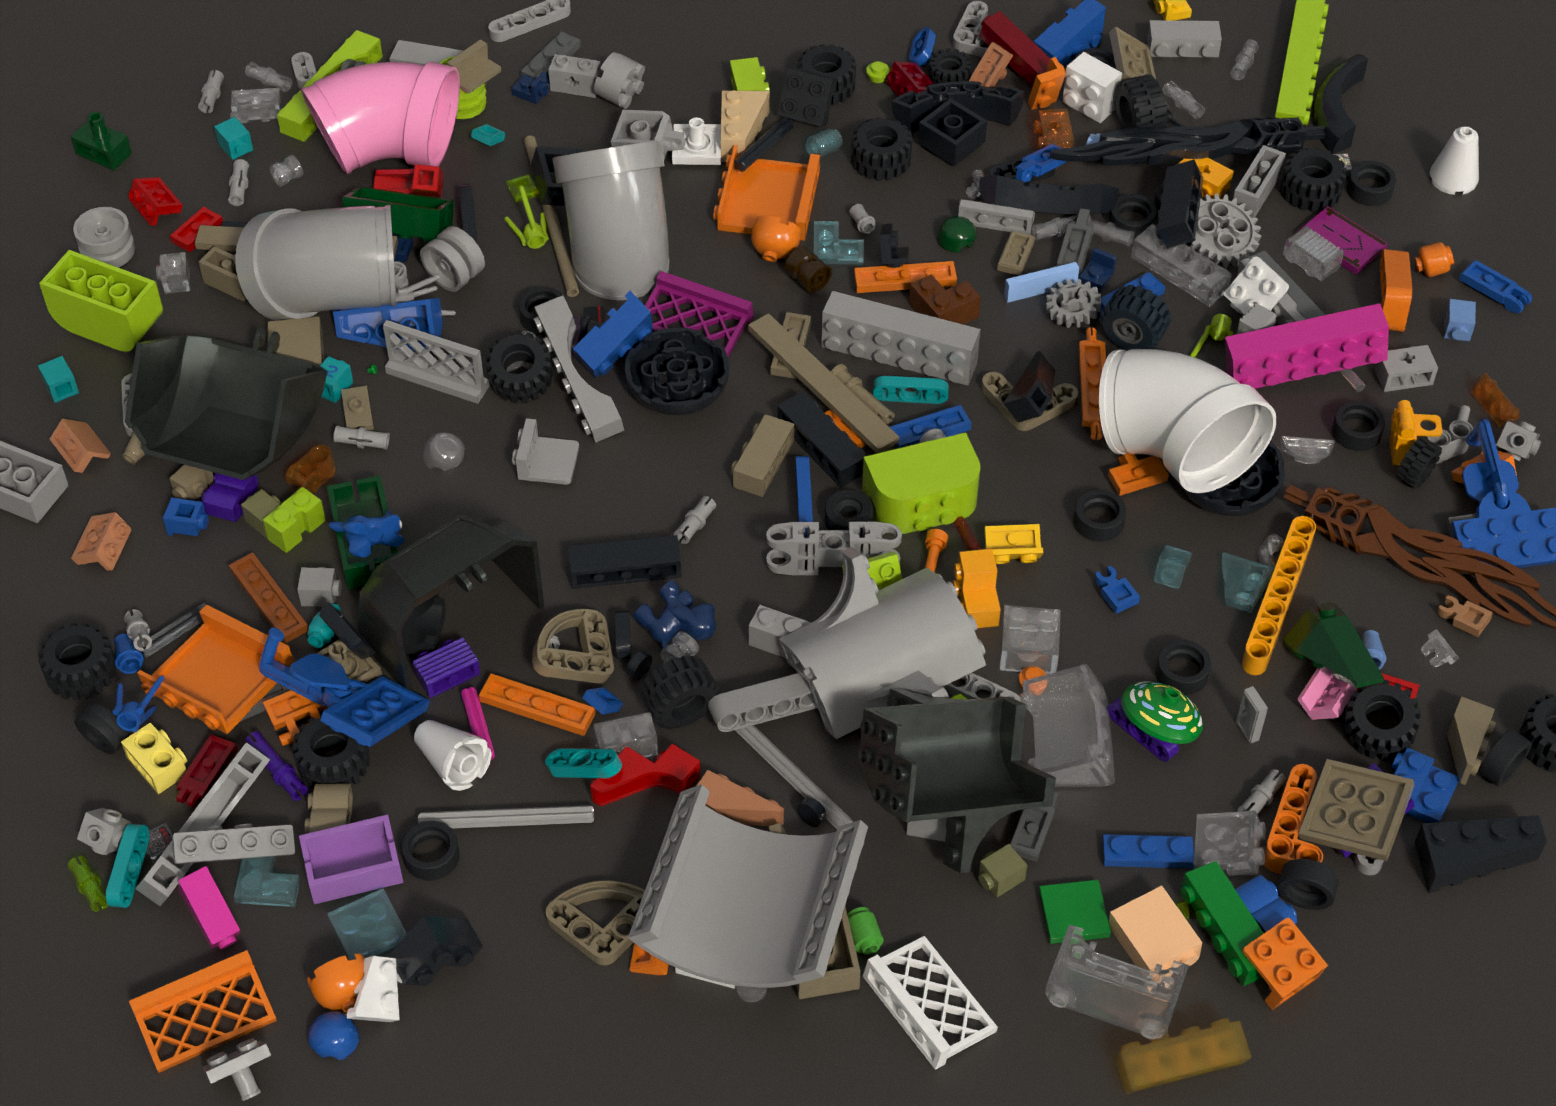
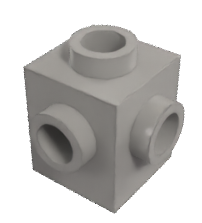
M1507 421L1496 446L1507 450L1506 453L1513 455L1514 459L1520 461L1522 457L1529 458L1530 454L1535 456L1542 441L1538 440L1540 434L1534 432L1535 426L1521 421L1519 425ZM1519 436L1524 438V443L1521 446L1517 443Z
M100 808L85 813L77 839L91 846L94 852L108 855L111 852L118 851L126 826L132 822L122 818V814L115 810Z

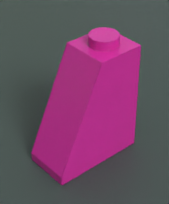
M207 866L178 880V892L211 949L219 946L220 950L234 944L237 941L235 937L240 934V929Z

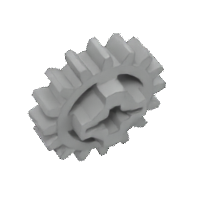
M1068 279L1066 285L1059 282L1058 289L1051 288V295L1046 296L1047 313H1050V319H1057V325L1065 322L1067 328L1071 324H1075L1079 328L1081 322L1088 325L1090 324V318L1096 319L1097 312H1101V294H1098V288H1091L1090 282L1084 285L1081 284V279H1078L1076 283H1072Z

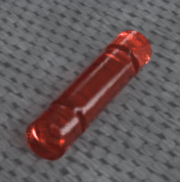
M964 517L956 518L954 523L969 550H982Z

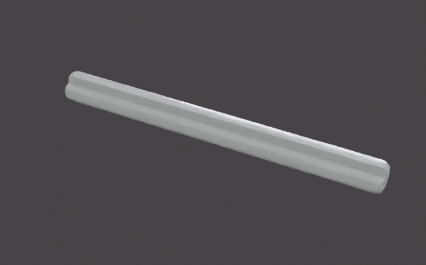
M754 725L735 730L804 798L810 797L819 801L825 808L826 819L836 829L839 826L853 822L840 807Z
M592 805L420 812L418 814V824L426 821H437L446 824L450 828L592 823L594 821V808Z

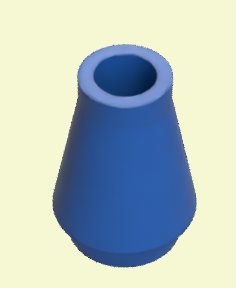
M128 634L116 636L114 639L116 667L125 674L136 673L142 667L144 660L142 653L135 649L133 641L128 637Z

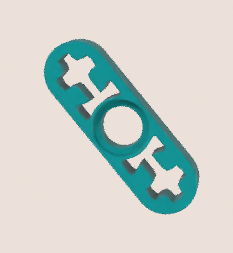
M880 376L874 380L873 395L881 401L941 404L948 399L949 385L945 380L935 378ZM906 388H915V389H917V391H915V392H908V391H906L905 389H906Z
M561 748L551 752L545 760L547 768L554 777L610 778L616 775L622 768L621 760L616 751L612 749Z
M128 824L123 832L106 889V901L110 907L127 908L131 904L150 839L149 829L146 825Z

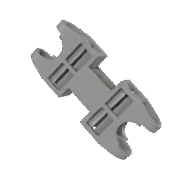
M819 522L776 524L770 527L766 534L767 544L773 548L767 554L766 564L769 570L778 574L818 575V567H842L844 563L841 551L850 547L860 554L863 553L867 559L895 551L898 554L900 564V555L893 548L900 545L902 533L897 526L882 522H849V530H819ZM805 528H808L807 538H805ZM860 528H863L862 538H860ZM781 533L786 536V539L774 540L771 536ZM893 533L897 537L896 539L888 540L883 539L882 535ZM778 557L786 559L785 563L780 565L772 563L771 560ZM805 560H807V569H805Z

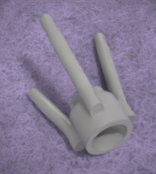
M438 274L409 287L398 289V292H396V303L415 301L414 297L436 291L438 289L437 286L418 291L414 290L439 280L441 276ZM441 310L442 316H454L456 314L455 311Z

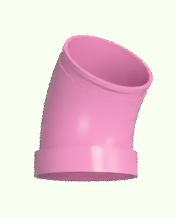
M430 61L426 65L383 62L355 66L335 72L300 90L328 147L343 171L348 175L353 170L369 163L390 158L405 159L406 163L415 166V164L439 166L448 149L456 121L460 78L456 67Z

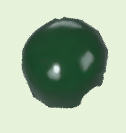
M952 216L942 222L937 240L939 245L945 250L959 253L965 246L971 248L976 239L977 231L969 219L962 216Z

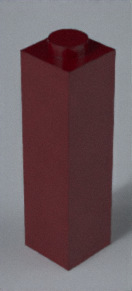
M1001 11L992 16H986L981 22L982 27L979 37L987 45L990 46L991 42H994L1013 54L1008 65L1033 87L1036 76L1046 72L1050 58Z

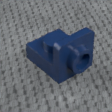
M541 72L537 78L523 74L511 88L512 95L537 104L549 91L547 73Z
M1094 248L1089 264L1079 276L1081 284L1084 285L1090 282L1091 288L1097 287L1098 292L1101 293L1114 275L1116 256Z

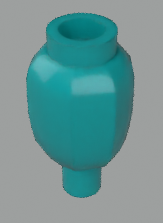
M331 604L340 612L341 608L337 604ZM320 612L313 618L307 631L308 643L315 648L327 645L335 635L319 616Z

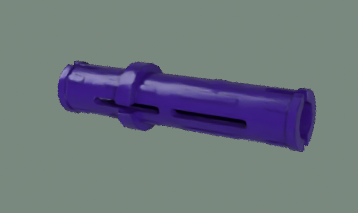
M259 731L251 733L256 739V743L248 735L245 743L247 742L270 759L265 767L273 775L274 782L278 786H282L292 800L298 801L302 799L296 789L305 796L308 792V787L295 775V769L280 758Z

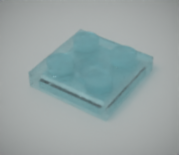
M384 888L327 913L329 921L349 960L356 959L355 954H362L365 958L380 955L395 948L407 935Z

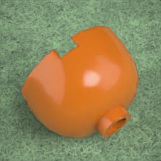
M760 216L754 222L751 241L753 247L762 255L763 259L769 262L788 258L799 245L802 235L801 229L790 221L788 225L780 223L781 218Z
M355 954L356 959L349 961L346 955L341 956L314 970L316 977L313 980L308 977L307 983L317 1003L324 1008L334 1011L343 1010V1012H347L348 1009L354 1007L358 996L354 993V990L364 977V955Z

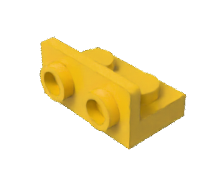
M1152 0L1156 6L1157 13L1161 14L1164 21H1175L1191 17L1192 9L1186 0Z

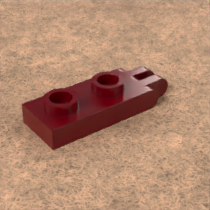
M210 734L177 786L179 793L177 794L176 801L183 804L187 800V806L195 807L199 799L203 800L238 751L236 744Z

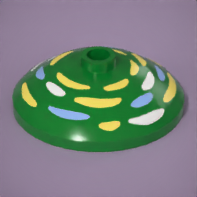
M1142 681L1129 685L1122 694L1121 705L1126 716L1139 729L1152 737L1169 743L1186 744L1195 741L1203 730V720L1198 708L1186 695L1172 686L1153 681Z

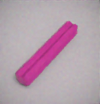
M474 687L464 688L461 691L462 700L472 734L486 740L488 748L491 749V760H493L495 757L494 749L477 691Z

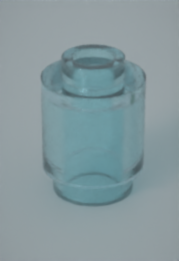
M826 129L808 137L805 147L809 156L810 154H818L822 158L838 151L843 141L838 130Z

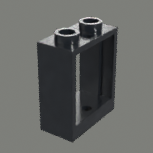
M536 146L531 167L542 205L565 206L562 183H552L549 172L555 173L552 158L581 153L583 149Z

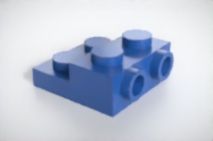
M1407 747L1404 755L1398 752L1392 765V769L1396 770L1394 775L1414 779L1415 786L1410 798L1414 801L1415 807L1406 814L1427 823L1440 822L1456 789L1459 778L1433 766L1435 759Z

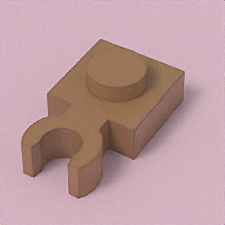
M1446 596L1445 605L1451 608H1446L1442 605L1438 607V615L1445 619L1453 618V626L1476 637H1479L1488 625L1493 613L1468 600L1464 605H1461L1452 596Z

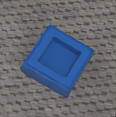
M604 687L586 690L583 699L602 715L619 712L623 705L621 700Z

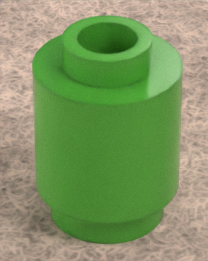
M867 907L853 909L847 916L855 950L865 955L873 954L879 950L884 942L875 915Z

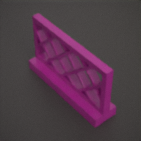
M660 271L656 278L657 285L645 304L651 315L658 313L660 321L652 323L653 330L651 331L667 329V325L681 321L683 328L703 329L706 337L712 341L726 337L728 343L724 350L729 357L746 324H750L754 317L752 302ZM661 293L670 296L672 301L658 305L656 300ZM690 303L693 304L694 309L681 313L678 305ZM675 307L678 315L664 319L661 311ZM709 310L716 313L717 317L706 321L701 316V313ZM697 315L700 323L687 327L684 319ZM732 318L739 320L737 326L729 329L724 324V321ZM720 323L723 331L710 335L707 327Z

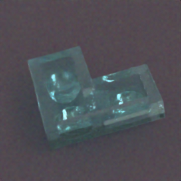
M814 221V254L818 256V259H821L826 264L863 265L864 240L839 239L838 221Z
M276 856L242 859L234 893L235 903L295 907L300 877L294 874L272 873Z

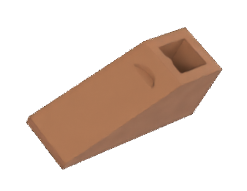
M707 770L696 785H704L710 791L705 806L733 821L747 826L784 824V808L776 801L767 800L755 794L750 788L741 787L731 782L722 774H715Z

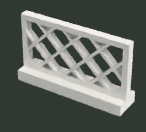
M925 936L882 958L876 955L868 959L863 978L935 1070L945 1065L947 1058L996 1033L997 1025ZM922 948L928 955L929 961L924 962L912 959V953ZM893 962L906 965L904 975L893 973L887 965ZM914 967L927 970L926 979L922 980L908 976L909 968ZM931 972L943 974L947 979V985L929 981ZM906 984L924 988L922 998L910 995L906 991ZM928 989L945 993L944 1003L926 999ZM949 994L961 997L965 1002V1008L949 1005ZM925 1007L942 1011L941 1021L929 1019L924 1013ZM946 1012L963 1016L962 1026L945 1023ZM967 1019L980 1020L985 1028L979 1031L966 1028ZM943 1030L960 1034V1041L950 1046L942 1036Z

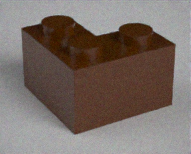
M931 274L910 284L909 305L916 313L959 324L968 323L979 317L981 296L968 281L945 290Z

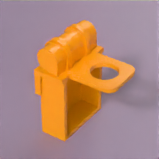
M1402 400L1398 402L1397 408H1394L1391 417L1392 423L1389 434L1392 465H1400L1401 461L1405 458L1406 452H1409L1410 447L1417 440V436L1439 437L1442 435V423L1438 415L1413 414L1410 401ZM1428 420L1433 422L1436 428L1428 431L1423 429L1420 423Z

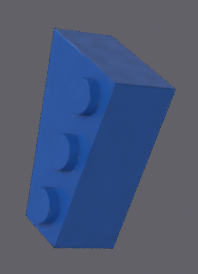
M1082 0L1083 2L1074 10L1070 7L1065 12L1067 16L1059 24L1054 22L1034 40V43L1049 58L1056 57L1063 66L1074 60L1081 51L1097 47L1102 41L1106 7L1097 0Z
M631 291L625 295L628 300L617 311L612 308L607 313L610 316L607 321L600 327L595 326L573 348L577 360L594 378H597L600 374H607L613 368V363L616 360L627 357L629 351L637 342H642L643 337L652 333L651 312Z

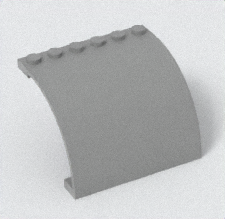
M704 785L681 791L628 938L649 954L671 966L705 979L730 985L773 988L800 984L824 977L868 826L862 820L839 826L836 832L829 834L801 836L773 833L733 821L705 806L710 791Z

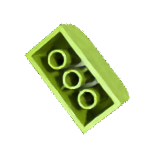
M68 250L39 283L47 309L60 326L71 333L119 351H131L163 313L156 281L72 250Z
M966 432L865 456L863 461L862 492L870 498L873 504V518L875 522L893 524L901 530L902 534L923 531L943 524H951L967 518L976 508L980 462Z

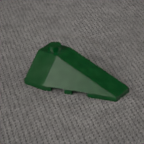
M1322 603L1318 607L1309 608L1283 638V644L1295 657L1299 659L1307 657L1313 660V666L1319 669L1326 667L1332 670L1334 677L1355 688L1384 682L1382 673L1348 616L1335 603Z

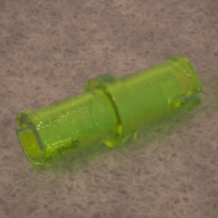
M78 856L80 865L75 857L72 858L68 863V869L77 881L76 887L79 893L85 895L93 911H100L96 904L97 902L102 910L105 909L108 904L98 874L92 872L84 856Z

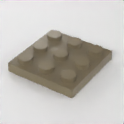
M1327 759L1298 833L1299 838L1387 861L1415 786L1414 779Z

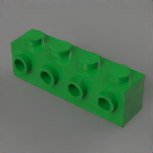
M1214 861L1185 873L1180 888L1182 898L1187 904L1190 903L1194 909L1198 923L1202 928H1206L1210 934L1214 948L1217 952H1221L1226 959L1232 976L1237 977L1242 986L1262 979L1263 977L1243 954L1242 950L1264 933L1218 862Z

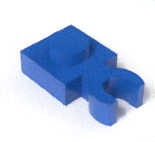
M1112 566L1107 567L1106 574L1108 577H1103L1099 571L1095 572V583L1102 587V597L1116 614L1139 604V594L1125 577L1120 580L1116 578L1117 573Z

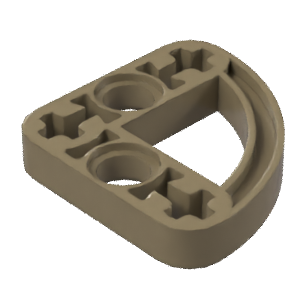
M576 609L563 612L552 618L542 629L533 647L532 664L535 671L545 677L591 683L606 682L614 671V663L605 617L596 610ZM578 626L582 652L548 648L550 639L556 633ZM590 642L599 644L602 650H595L590 645ZM567 662H575L580 670L572 669Z
M595 881L576 886L565 891L549 903L546 908L547 923L550 928L595 963L605 966L610 965L634 943L628 938L629 934L622 935L616 929L624 923L633 925L645 890L619 881ZM597 899H617L630 902L604 929L575 908L579 904ZM557 912L558 914H561L565 912L566 920L561 916H558L555 919L554 913ZM578 927H587L590 930V934L584 938H578L573 933ZM610 946L609 953L603 951L601 954L599 953V947L605 949Z

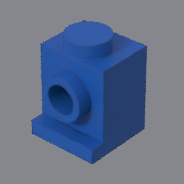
M171 497L163 516V522L167 535L173 536L174 533L198 536L201 529L206 530L209 516L205 512L203 502Z

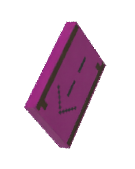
M1328 206L1297 233L1298 239L1356 275L1378 257L1382 250L1387 248L1388 244Z

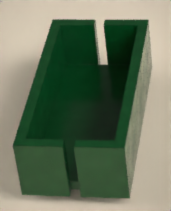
M361 186L343 196V207H384L385 205H390L392 233L398 234L400 238L409 239L415 236L422 237L423 241L430 242L436 239L437 235L445 228L453 224L454 200Z
M381 475L356 480L360 496L359 502H355L351 481L327 486L334 522H345L349 517L355 515H363L368 518L383 517L388 511ZM336 532L348 590L364 587L375 568L398 553L397 547L378 544L372 546L371 554L367 557L353 556L349 552V544L345 533Z

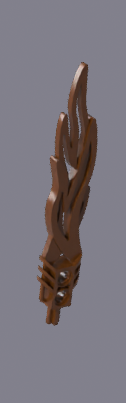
M1293 485L1287 487L1283 499L1306 509L1305 516L1317 523L1316 530L1327 534L1332 542L1336 543V539L1340 540L1343 547L1349 549L1348 545H1351L1355 552L1360 555L1363 553L1389 558L1399 569L1418 581L1447 587L1464 601L1468 600L1478 606L1481 605L1499 617L1515 624L1531 626L1532 622L1500 598L1502 597L1522 608L1538 622L1556 629V621L1537 612L1529 603L1515 593L1488 580L1506 583L1520 589L1544 611L1556 618V608L1536 592L1540 590L1541 585L1533 577L1511 563L1482 551L1462 548V542L1449 536L1428 530L1408 528L1392 516L1384 506L1380 504L1371 505L1373 503L1371 500L1359 499L1361 496L1355 493L1345 494L1332 487H1326L1323 490L1317 487L1312 495ZM1320 504H1327L1331 509L1327 513H1320L1316 508ZM1346 515H1351L1356 521L1348 525L1343 523L1341 519ZM1366 518H1368L1373 532L1358 535ZM1392 537L1410 548L1436 558L1422 557V559H1419L1404 550ZM1429 539L1438 540V541H1441V542H1440V543H1437V542L1432 541V540H1429ZM1411 563L1416 564V565H1418V566H1420V567H1422V568L1428 570L1429 572H1426V571H1424V570H1421V569L1415 567L1414 565H1412ZM1458 573L1475 576L1478 587L1505 611L1488 601L1468 580Z

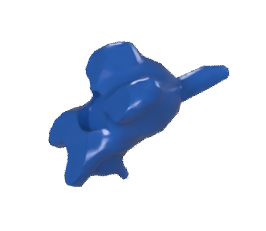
M389 510L383 517L368 518L363 515H355L349 517L345 522L329 523V527L334 531L345 533L349 544V552L353 556L360 558L369 556L373 545L383 544L398 547L405 541L402 535L397 534L402 528L400 517L397 514H392Z

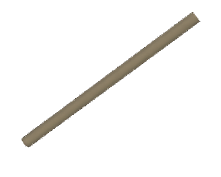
M527 136L524 139V144L531 165L537 142L534 136ZM542 205L566 293L569 297H575L579 294V289L555 205Z

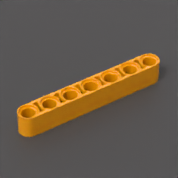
M1298 516L1291 523L1247 641L1242 659V667L1250 675H1261L1267 669L1309 554L1316 531V524L1307 516Z

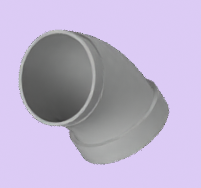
M661 141L611 147L552 158L556 183H562L570 236L572 267L577 282L589 293L609 300H628L625 295L629 291L637 298L652 292L657 285L656 278L660 271L666 273L669 271L668 228L660 167L665 166Z
M385 205L384 207H341L310 211L281 209L264 212L252 218L240 234L235 256L236 272L240 287L254 309L269 319L275 321L311 317L320 311L372 308L391 305V307L397 306L390 205Z

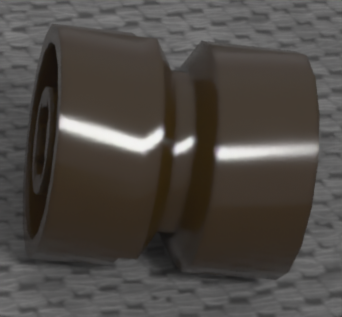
M802 246L791 253L785 263V271L796 281H799L810 293H816L823 289L832 275V269L821 259H818V256L808 247Z

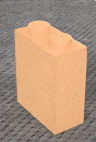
M1163 886L1110 912L1109 926L1111 931L1147 983L1156 979L1159 981L1164 980L1172 974L1173 970L1181 966H1191L1199 959L1202 941Z

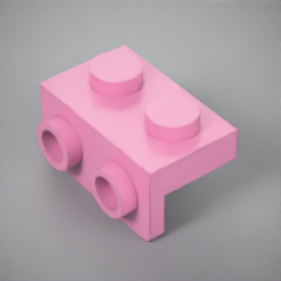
M1326 667L1317 668L1299 695L1298 701L1312 720L1334 719L1343 713L1344 707L1354 691H1357V688L1334 677L1332 670Z

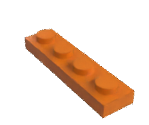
M954 261L904 264L896 268L888 266L854 268L857 293L908 290L911 283L931 274L942 287L957 285Z
M490 674L479 694V701L581 736H585L596 714L594 707L494 674Z

